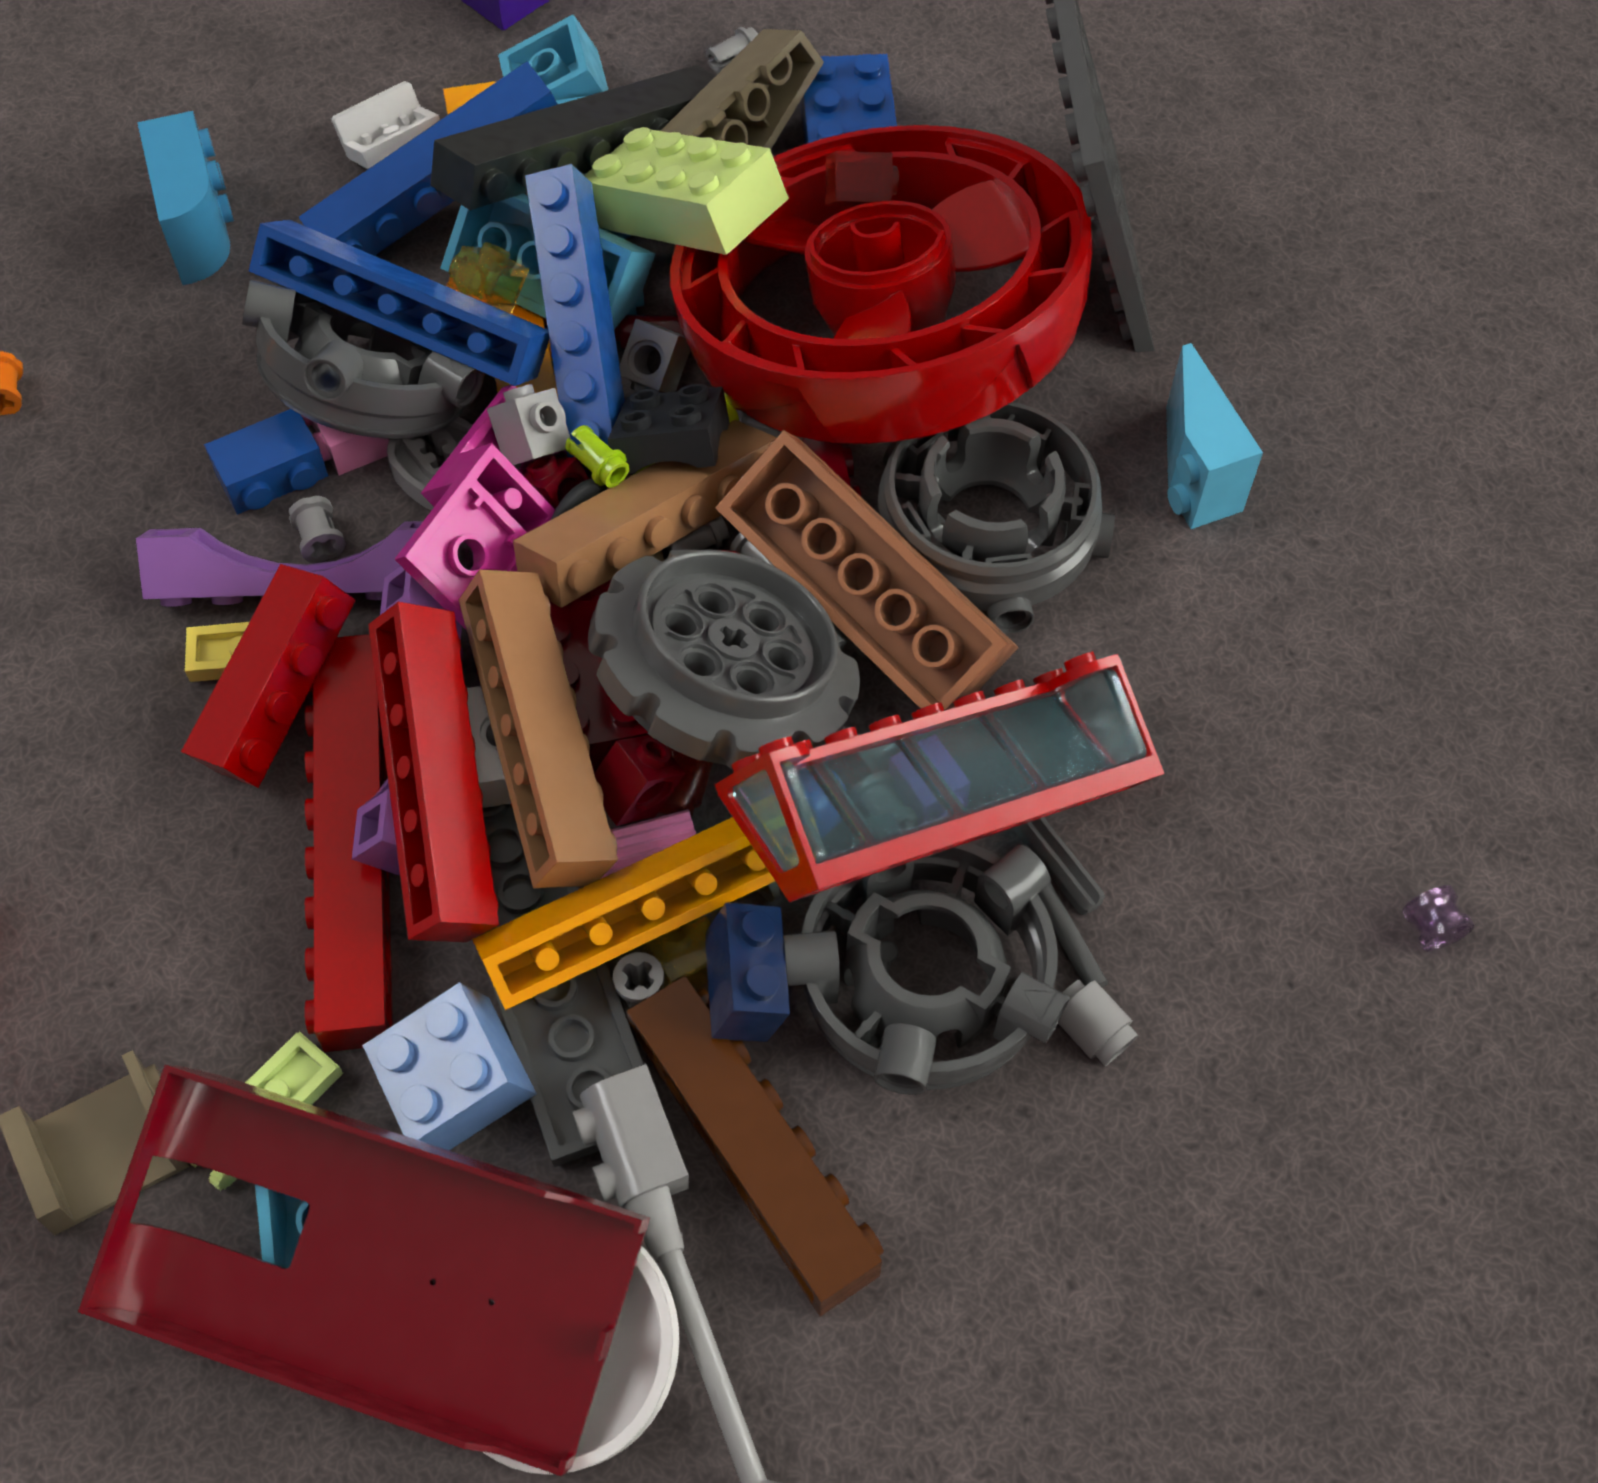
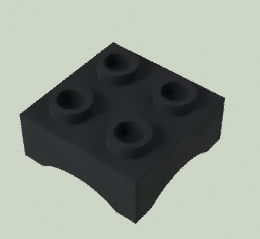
M691 384L676 392L659 393L655 389H645L633 393L630 397H626L608 437V443L612 450L619 449L626 455V462L629 464L627 475H633L647 465L664 461L683 462L697 468L715 466L718 460L720 435L723 430H728L730 424L723 388H708L704 384Z

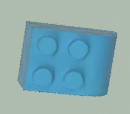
M193 111L137 122L159 223L182 285L201 281L218 271L227 260L230 252V239L226 223L234 221L227 194H218V191L226 189L219 162H216V160L209 161L208 157L215 156L208 128L199 130Z

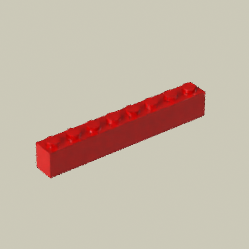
M370 634L336 638L309 692H313V705L305 706L306 731L309 737H313V751L305 752L307 781L309 784L313 783V798L305 800V819L308 830L314 831V846L305 848L306 874L309 880H314V896L305 898L308 930H314V947L305 949L306 976L309 982L314 981V999L306 1000L305 1023L308 1034L316 1035L324 1052L363 1048L362 1045L393 1026L390 872L352 860L357 809L375 796L388 779Z

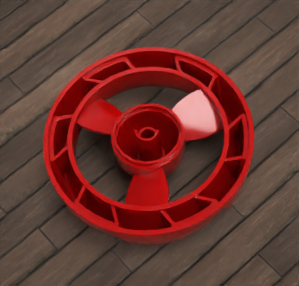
M903 125L871 128L835 135L798 146L774 156L775 164L789 198L727 255L677 244L673 252L670 266V287L680 327L699 368L713 387L723 388L725 399L734 409L741 410L756 421L782 432L785 430L794 436L834 443L873 444L926 437L969 424L1013 402L1046 377L1066 354L1074 341L1087 300L1092 259L1091 217L1087 216L1079 186L1065 170L1039 151L1020 142L973 129L934 125ZM790 253L805 255L814 305L832 331L834 338L800 334L769 323L746 307L740 300L741 295L759 274ZM1023 259L1014 275L992 296L961 315L945 321L956 283V272L992 269Z

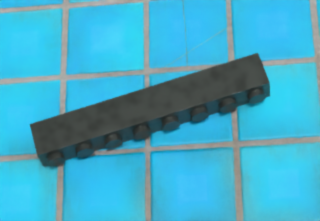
M694 65L434 140L430 185L467 209L474 210L526 193L525 175L572 164L582 174L588 173L592 169L593 163L620 146L624 142V137L629 132L641 127L661 131L716 75L698 65Z

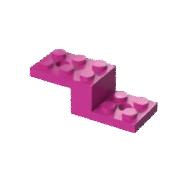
M508 385L502 387L487 408L506 402L503 392L515 389L516 386ZM487 408L422 490L421 494L434 508L394 559L445 610L454 611L455 620L465 630L466 626L459 598L479 569L517 572L513 540L550 521L555 511L547 500L523 476L528 472L527 467L533 460L523 462L518 469L500 452ZM566 449L552 453L554 456L567 457ZM462 542L467 544L473 552L474 563L470 570L464 568L458 559V548Z

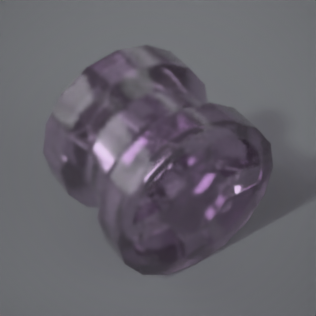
M1451 885L1436 887L1424 892L1407 903L1402 910L1407 922L1417 926L1420 932L1418 941L1426 952L1443 948L1461 940L1475 927L1471 917L1466 913L1460 912L1456 905L1458 895Z

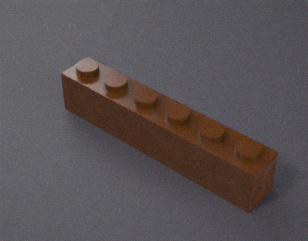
M683 976L627 1010L628 1023L633 1037L818 1315L821 1317L880 1277L882 1260L879 1256L884 1253L879 1239L867 1223L863 1222L857 1225L845 1208L850 1202L840 1182L832 1173L825 1177L822 1175L811 1159L816 1156V1151L806 1133L798 1125L792 1129L789 1127L779 1112L783 1109V1103L775 1088L766 1078L758 1082L747 1066L752 1061L741 1040L712 1039L709 993L704 988L696 991L687 977Z

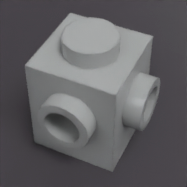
M532 384L503 392L506 402L487 408L500 452L512 465L565 450L566 440L570 438L566 425V415L559 403L555 388L535 393Z

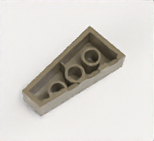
M763 29L661 131L669 133L678 132L682 135L701 138L710 137L714 140L733 143L742 142L747 145L770 148L771 150L824 61L801 30Z

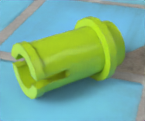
M587 425L580 426L571 433L581 444L577 445L572 439L568 438L565 449L592 472V480L596 484L613 488L626 478L629 472V464L626 462V455L621 450H612Z

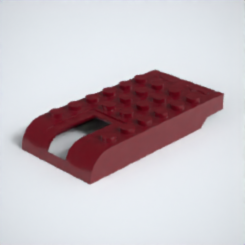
M165 1064L78 1313L463 1449L498 1454L562 1477L572 1468L651 1217L247 1083L196 1069ZM153 1156L195 1164L306 1201L310 1208L291 1265L288 1268H284L171 1229L130 1222Z

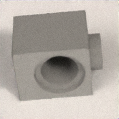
M636 319L620 363L621 376L632 380L629 388L636 392L645 389H655L658 392H675L690 353L685 336L657 324ZM657 349L661 355V364L656 372L651 373L647 366V359L649 354Z

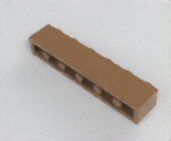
M733 420L730 422L728 430H723L720 435L718 460L715 466L697 468L687 463L675 461L655 463L623 480L619 485L599 493L513 540L517 572L538 573L544 595L548 597L549 601L561 608L612 579L627 564L644 556L654 555L721 516L722 514L715 507L777 437L740 421Z
M479 569L459 598V603L533 888L587 886L601 879L618 861L617 841L613 832L610 831L603 807V791L594 775L589 757V741L582 732L576 710V694L568 682L563 664V648L556 639L550 617L549 599L544 595L538 573Z

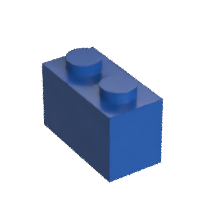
M292 409L204 444L215 474L237 515L250 509L263 508L273 499L295 490L308 489L318 480L328 477L318 444L302 416Z

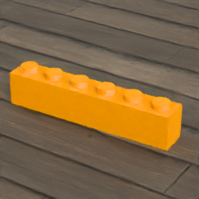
M777 797L750 808V810L748 809L747 812H752L751 815H754L755 821H758L773 843V848L777 852V856L780 857L779 859L782 860L781 862L784 863V867L790 870L798 866L799 858ZM796 808L816 862L819 860L800 811ZM731 817L472 940L502 1005L507 1010L724 906L726 902L731 903L775 880L734 818Z

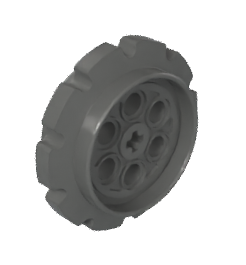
M672 550L668 559L664 561H659L651 556L639 558L627 564L613 576L608 591L600 595L590 622L588 632L589 651L593 655L602 658L596 675L607 695L623 714L633 716L648 731L651 737L673 750L697 760L723 764L732 768V763L758 754L759 747L788 736H792L794 744L810 740L813 748L826 745L824 738L843 729L858 699L860 687L858 663L854 658L842 652L848 641L847 636L832 623L821 603L802 584L782 570L750 556L721 550Z

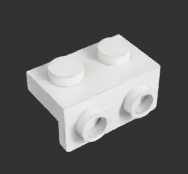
M406 81L332 117L333 125L346 156L351 161L367 169L440 121L438 114L419 105L412 85Z

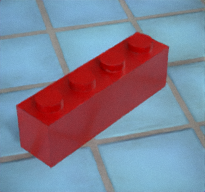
M280 564L181 752L217 773L259 788L356 600L324 576Z

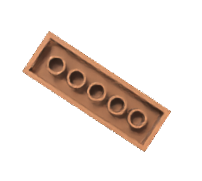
M785 430L715 507L776 568L790 575L810 591L826 610L832 623L920 708L942 702L944 710L955 708L953 701L968 694L978 692L1019 648L802 440Z

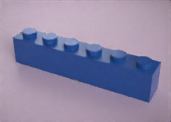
M526 61L300 215L299 219L308 228L375 256L455 201L430 185L434 140L558 105L549 88L528 61Z
M569 164L525 175L558 400L566 415V425L570 438L577 445H580L581 442L571 433L578 427L587 425L593 430L594 434L609 446L608 437L625 402L592 183L577 168ZM566 451L567 457H575ZM582 464L587 476H592V472Z
M292 220L260 223L249 272L286 288L296 290V292L511 385L517 386L538 378L549 342L547 329Z

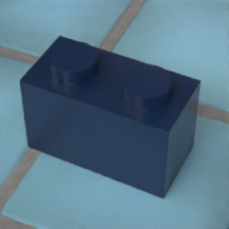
M726 902L705 932L712 1039L767 1042L790 1015L781 907Z

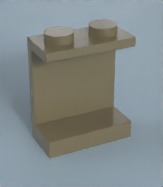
M133 1050L121 1055L129 1075L36 1121L20 1106L0 1115V1128L36 1219L53 1235H57L114 1206L117 1202L161 1077V1072L155 1063L145 1067ZM153 1156L141 1191L190 1167L189 1163Z

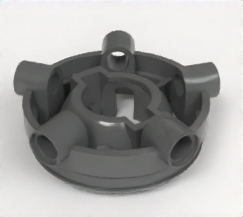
M253 280L249 282L242 325L257 328L256 344L258 352L256 363L258 371L269 390L282 403L316 423L342 432L373 438L402 439L420 437L437 432L455 421L462 414L465 407L473 402L481 390L484 373L302 295L296 292V290L282 285L275 286ZM348 336L370 339L368 350L347 343ZM298 338L294 349L287 344L288 341Z
M1011 402L983 418L946 432L916 439L891 442L884 453L883 463L886 467L879 485L877 513L980 611H986L987 617L1004 634H1008L1009 629L1010 633H1016L1030 627L1035 620L1032 606L1057 595L1067 588L1085 569L1091 556L1109 557L1115 514L1102 512L1101 482L1096 464L1085 445L1071 430L1040 410ZM957 441L955 456L950 461L945 462L946 453L950 447L949 442ZM1046 462V472L1045 476H1043L1040 473V470ZM1065 472L1075 482L1072 497L1065 496ZM995 485L1014 493L1024 503L1027 511L1039 514L1040 519L1038 526L1028 531L1027 525L1022 519L1008 522H986L971 518L957 509L949 513L945 520L937 512L938 503L940 500L951 501L959 492L972 486ZM897 497L918 500L917 512L910 501L900 505ZM1059 521H1067L1064 542L1055 549L1032 558L1031 552L1040 545L1053 547ZM928 529L941 544L954 554L931 543V534Z
M888 816L874 818L862 823L866 832L875 842H882L901 836L893 819ZM849 834L848 843L852 851H855L858 845ZM966 843L816 893L805 916L802 933L783 935L788 987L803 986L812 1015L827 1041L850 1064L874 1077L875 1083L880 1087L900 1094L918 1095L926 1090L947 1089L975 1082L1006 1064L1031 1037L1045 1044L1055 1030L1069 1002V996L1053 988L1058 959L1056 936L1047 909L1038 895L1039 892L1051 883L1049 872L1042 860L1024 845H1016L1001 858L976 844ZM912 880H933L951 884L949 893L928 889L900 893L911 888ZM962 887L975 893L973 902L1007 936L1017 930L1028 952L1032 976L1022 972L1006 998L1003 995L1011 966L1007 965L1002 942L987 917L978 908L965 899L960 898ZM862 897L864 904L857 911L856 915L846 909L850 904ZM917 910L921 925L941 927L965 940L976 952L977 962L988 976L985 990L982 994L978 996L959 986L957 989L942 995L928 996L913 993L898 985L886 972L882 963L880 953L881 942L879 941L894 931V918H899L905 913ZM831 925L840 929L842 933H847L843 978L847 986H855L851 1008L861 1022V1027L854 1034L841 1023L827 1005L838 1003L840 978L836 932L828 931ZM995 1016L998 1017L993 1038L1000 1041L998 1044L978 1054L962 1059L933 1062L936 1037L940 1033L953 1029L957 1030L954 1036L957 1047L960 1048L982 1034ZM873 1035L882 1042L880 1050L867 1044L871 1041Z

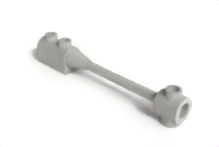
M647 1064L599 1081L580 1094L583 1108L572 1113L584 1146L596 1142L603 1163L592 1168L603 1200L606 1202L617 1198L619 1207L651 1217L643 1241L654 1259L660 1262L740 1482L780 1483L767 1480L682 1253L684 1250L683 1237L680 1232L671 1195L689 1189V1175Z

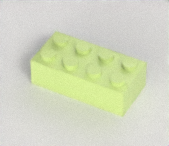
M647 127L637 128L629 132L624 137V142L610 154L597 159L593 163L592 169L584 175L592 183L597 221L600 229L724 255L732 251L789 199L770 148L747 145L742 142L733 143L714 140L710 137L701 138L682 135L678 132L669 133L650 130Z

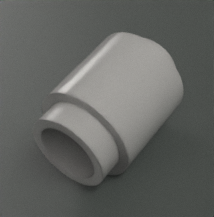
M1077 980L1062 992L1069 996L1070 999L1058 1024L1090 1059L1097 1057L1104 1066H1107L1139 1036L1130 1027L1133 1020L1095 980L1086 986L1080 980Z

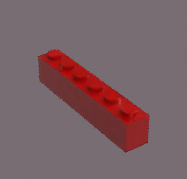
M398 601L370 622L368 626L408 940L466 943L498 926L499 921L497 914L498 899L494 893L490 865V844L486 837L482 809L483 794L479 787L475 760L476 746L471 732L467 704L468 690L464 683L460 655L461 640L457 634L454 611Z

